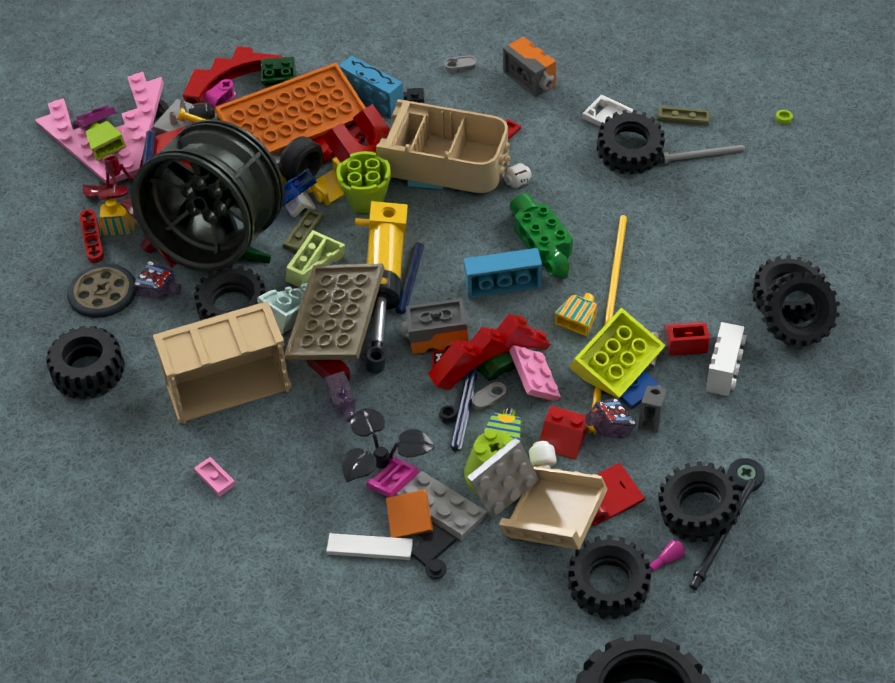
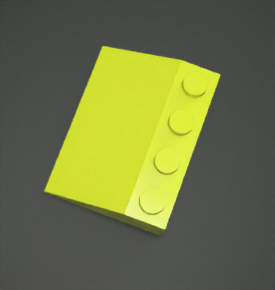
M620 308L574 358L569 368L584 381L619 399L666 345L623 308Z

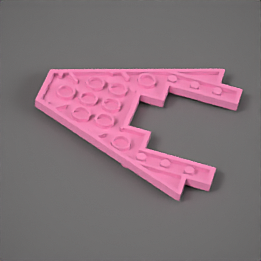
M143 72L127 77L137 108L122 113L125 124L115 127L122 134L127 147L109 155L117 156L119 163L123 164L131 177L135 176L142 167L146 132L148 130L152 131L164 84L162 77L146 81ZM64 98L48 103L50 114L36 119L37 124L106 183L104 163L106 157L96 161L86 135V131L90 129V126L87 125L73 130ZM122 170L120 175L115 176L116 182L128 178ZM109 174V184H112L113 179Z

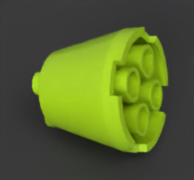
M363 151L350 154V158L338 164L336 171L337 180L354 212L370 213L371 201L384 202L391 178L390 164L387 159H382L374 152Z
M491 428L487 429L485 433L476 439L464 469L465 481L468 488L474 494L476 492L467 476L513 440L508 434Z

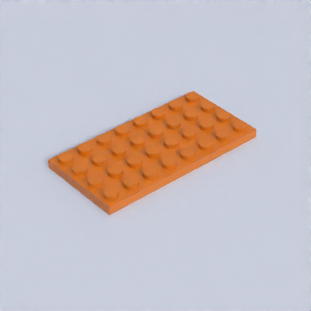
M333 63L216 106L215 112L221 121L235 124L254 135L273 155L283 151L292 140L298 137L305 136L312 140L324 135L341 122L345 126L356 123L353 117L366 107L338 64Z

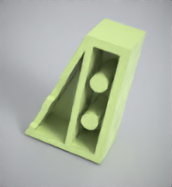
M312 230L286 267V282L297 287L308 283L313 265L337 263L344 257L345 244Z

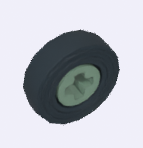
M750 458L735 460L730 464L727 472L733 475V481L737 482L739 491H743L750 478L757 482L752 491L758 490L765 478L764 469L761 464ZM743 472H744L745 474H748V473H749L750 476H749V477H748L747 475L742 476V474H743Z

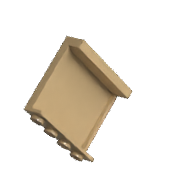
M533 466L540 481L521 496L510 519H501L499 523L501 530L505 536L579 550L608 490L602 476Z

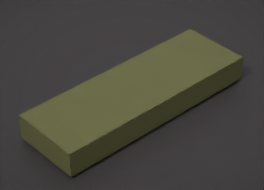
M659 106L657 121L709 126L710 111Z
M307 209L282 244L283 248L298 252L311 231L315 230L322 221L324 214Z

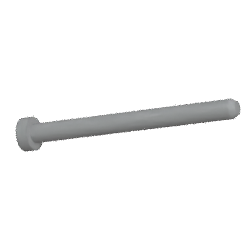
M737 145L675 154L663 152L662 160L665 165L669 164V161L743 152L745 146Z

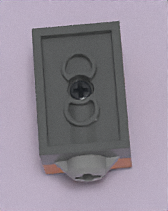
M524 36L503 47V72L534 97L556 86V61L550 56H545L542 49L534 48V44Z
M463 298L406 306L407 319L402 321L400 325L402 337L410 340L412 354L426 353L427 349L435 348L437 351L445 350L447 346H451L455 339L469 342Z

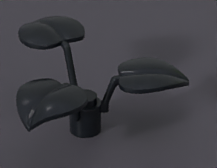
M360 409L351 420V429L353 433L361 437L369 436L372 433L376 449L373 455L370 451L365 453L360 448L348 451L342 461L343 475L348 483L354 479L368 476L374 472L376 467L380 469L385 468L389 464L390 459H393V454L397 447L399 455L412 458L432 451L435 446L421 430L409 429L400 434V442H396L389 453L385 447H379L375 433L385 428L384 417L374 409Z

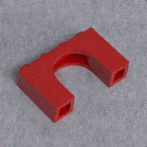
M373 104L353 117L366 138V146L361 145L352 137L343 122L322 136L339 162L342 163L350 158V154L367 151L374 152L377 155V144L380 143L382 138L387 139L390 128Z

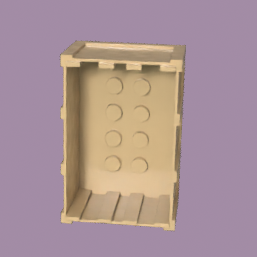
M268 301L153 335L165 383L179 423L183 422L185 424L188 420L283 391L289 392V389H292L283 346H285L284 340Z

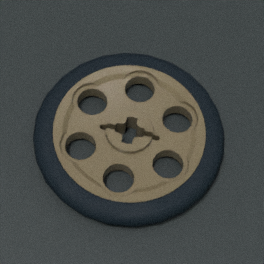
M99 264L91 266L77 274L71 281L67 292L68 302L76 312L87 317L99 318L114 315L125 309L133 301L137 291L136 279L131 272L119 265ZM105 274L111 275L108 279H102V276ZM87 280H93V281H94V282H93L92 284H90V285H85V284H84L85 281H87ZM118 282H124V285L121 287L115 286ZM82 294H89L85 299L79 298ZM115 295L120 296L116 301L111 300ZM95 302H102L101 306H93Z

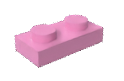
M211 457L194 468L195 473L219 497L236 486L235 481Z

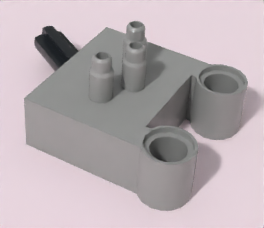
M160 99L157 109L161 112L162 116L153 125L154 132L156 133L155 136L192 124L193 122L185 119L177 120V115L180 108L185 109V112L189 113V108L193 104L176 99L169 107L164 100ZM216 112L215 118H212V120H219Z

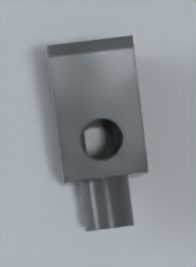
M659 385L647 386L641 402L638 429L658 433L667 390L663 389V387ZM649 408H655L653 415L654 426L644 424Z

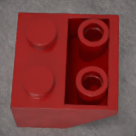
M698 321L664 324L669 356L708 353L710 337L707 323Z

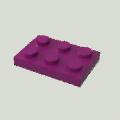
M108 105L91 110L92 112L76 116L77 120L73 121L76 128L84 127L111 116L116 111L114 107L108 108Z

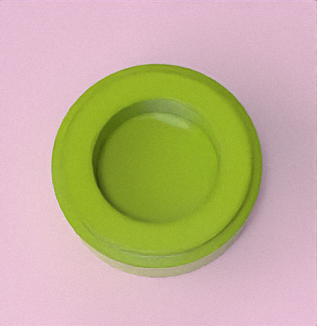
M779 110L775 116V120L783 125L791 123L793 119V114L788 110Z

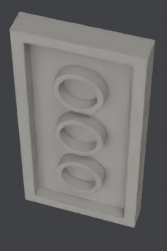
M423 471L397 493V495H402L423 489L427 490L431 521L460 540H463L487 516L486 510Z

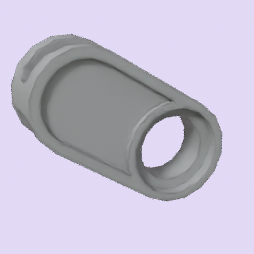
M473 56L448 58L444 62V69L449 73L464 72L467 69L476 68V58Z
M494 382L475 393L472 397L473 408L481 411L488 406L491 408L496 405L497 401H501L506 397V386L503 383ZM501 390L502 393L500 395H494L492 391Z

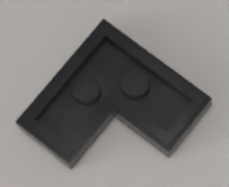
M433 522V531L417 534L424 541L411 551V555L424 566L430 560L437 559L456 542V538Z

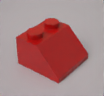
M551 406L544 421L540 441H547L553 445L555 454L576 460L589 430V416Z

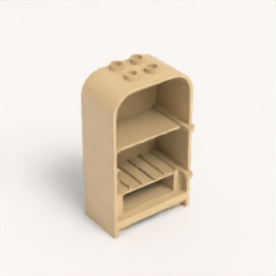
M397 100L396 108L392 114L393 126L387 139L382 138L376 146L377 156L384 160L387 159L390 164L391 177L475 193H486L496 188L500 178L505 176V165L508 166L510 162V155H508L510 143L508 142V125L506 121L492 115Z

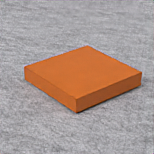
M423 489L386 498L392 538H403L433 531L427 490Z

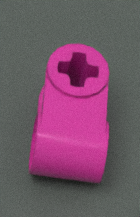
M230 79L222 80L206 92L204 101L215 108L234 99L236 92L233 90V81Z

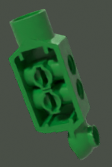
M528 193L517 195L510 203V210L515 216L514 231L527 249L538 248L542 266L546 267L550 276H556L561 279L568 278L570 267L567 258L572 254V236L547 204H537Z

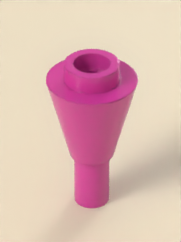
M671 540L658 558L650 563L649 567L654 572L663 564L665 565L685 557L684 552L686 550L680 541L675 542Z

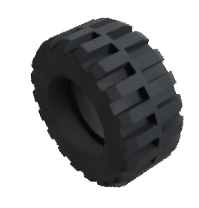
M79 326V329L72 328L68 333H62L59 339L53 341L46 357L47 367L54 386L57 390H60V393L64 395L68 393L71 398H76V396H79L80 399H86V396L95 398L98 393H102V395L107 393L109 387L113 389L116 386V381H120L122 378L121 373L124 372L125 368L118 340L111 332H107L103 328L97 329L96 326H90L89 328ZM82 357H100L98 361L88 367H71L75 361Z

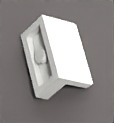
M291 181L284 185L283 203L292 217H297L304 208L316 209L303 186Z

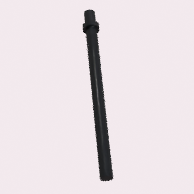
M752 478L748 480L740 495L741 510L757 483ZM725 531L720 532V538L715 539L700 568L695 570L694 578L689 585L690 588L697 590L701 582L705 581L706 573L728 535Z

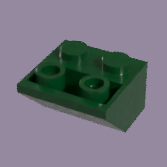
M294 57L261 59V83L263 85L279 84L296 77Z

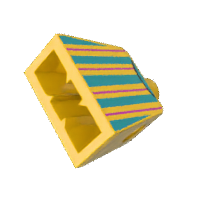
M113 198L106 200L105 204H102L100 207V236L134 234L135 219Z
M586 293L583 298L572 295L555 312V324L588 336L597 312L594 296L590 293Z

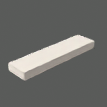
M329 533L327 554L411 560L413 539Z

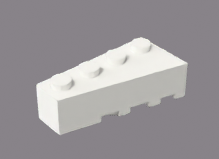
M721 322L714 354L709 366L706 392L729 396L730 390H735L737 379L733 377L734 375L738 376L740 364H737V360H742L743 349H740V347L745 346L747 335L743 334L744 326Z

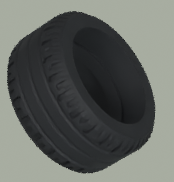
M305 136L292 140L285 147L280 157L279 169L281 174L295 184H305V175L313 179L320 170L323 163V149L318 143Z

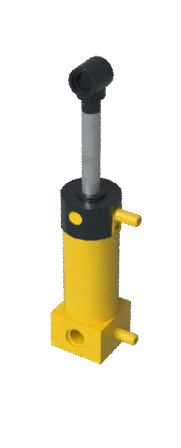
M371 201L370 219H355V225L369 227L366 264L382 263L385 268L373 307L374 320L371 347L366 353V369L374 374L381 373L385 368L386 352L383 348L386 309L395 308L400 301L407 204Z

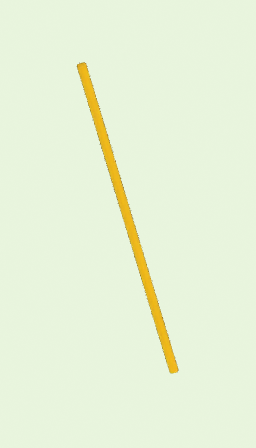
M621 215L619 220L604 326L613 317L627 222V216ZM597 387L594 390L588 433L593 431V434H596L600 410L598 404H600L602 390Z

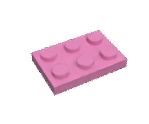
M513 345L509 351L526 393L551 401L559 400L561 396L543 353Z

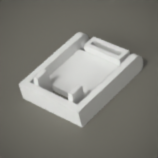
M601 95L582 113V118L597 126H601L602 122L605 123L606 117L613 118V113L617 112L620 115L623 110H627V113H632L633 109ZM598 106L604 107V108L596 115V110H595V109H596Z

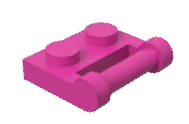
M393 457L389 464L375 478L369 479L366 482V486L373 492L376 491L387 497H393L419 471L416 466Z

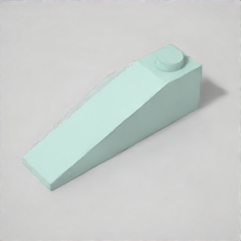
M307 283L301 284V287L294 289L285 287V291L280 292L271 290L257 298L258 304L266 301L269 302L281 334L294 327Z

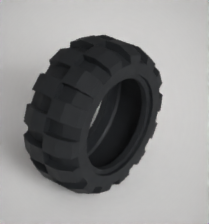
M635 634L634 640L625 642L624 637H620L606 643L604 652L600 649L594 651L584 662L583 671L577 674L575 683H621L630 679H649L658 683H711V680L706 674H702L703 666L690 652L685 655L680 652L679 644L666 638L661 643L651 640V635Z

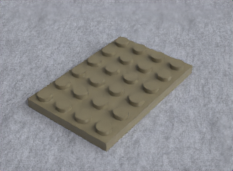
M383 264L313 265L284 356L286 359H359L385 268Z

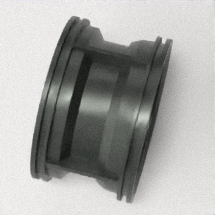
M201 120L185 127L170 143L138 170L132 184L131 202L134 215L141 230L157 250L160 248L170 260L186 268L205 272L219 271L237 262L255 239L276 220L284 202V183L275 159L254 135L226 121ZM181 161H187V162H189V164L191 165V167L188 166V165H186L185 163H183V162H181ZM234 217L243 223L242 229H238Z

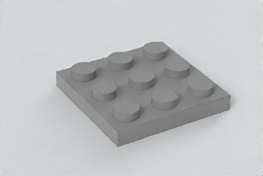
M514 438L467 476L487 514L492 519L540 481L521 442L517 438Z

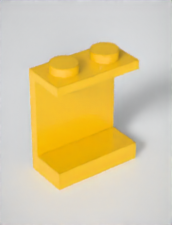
M337 157L332 159L333 170L314 181L308 175L304 176L306 191L308 193L312 192L319 203L323 202L326 206L344 196L337 180L336 171L340 163Z

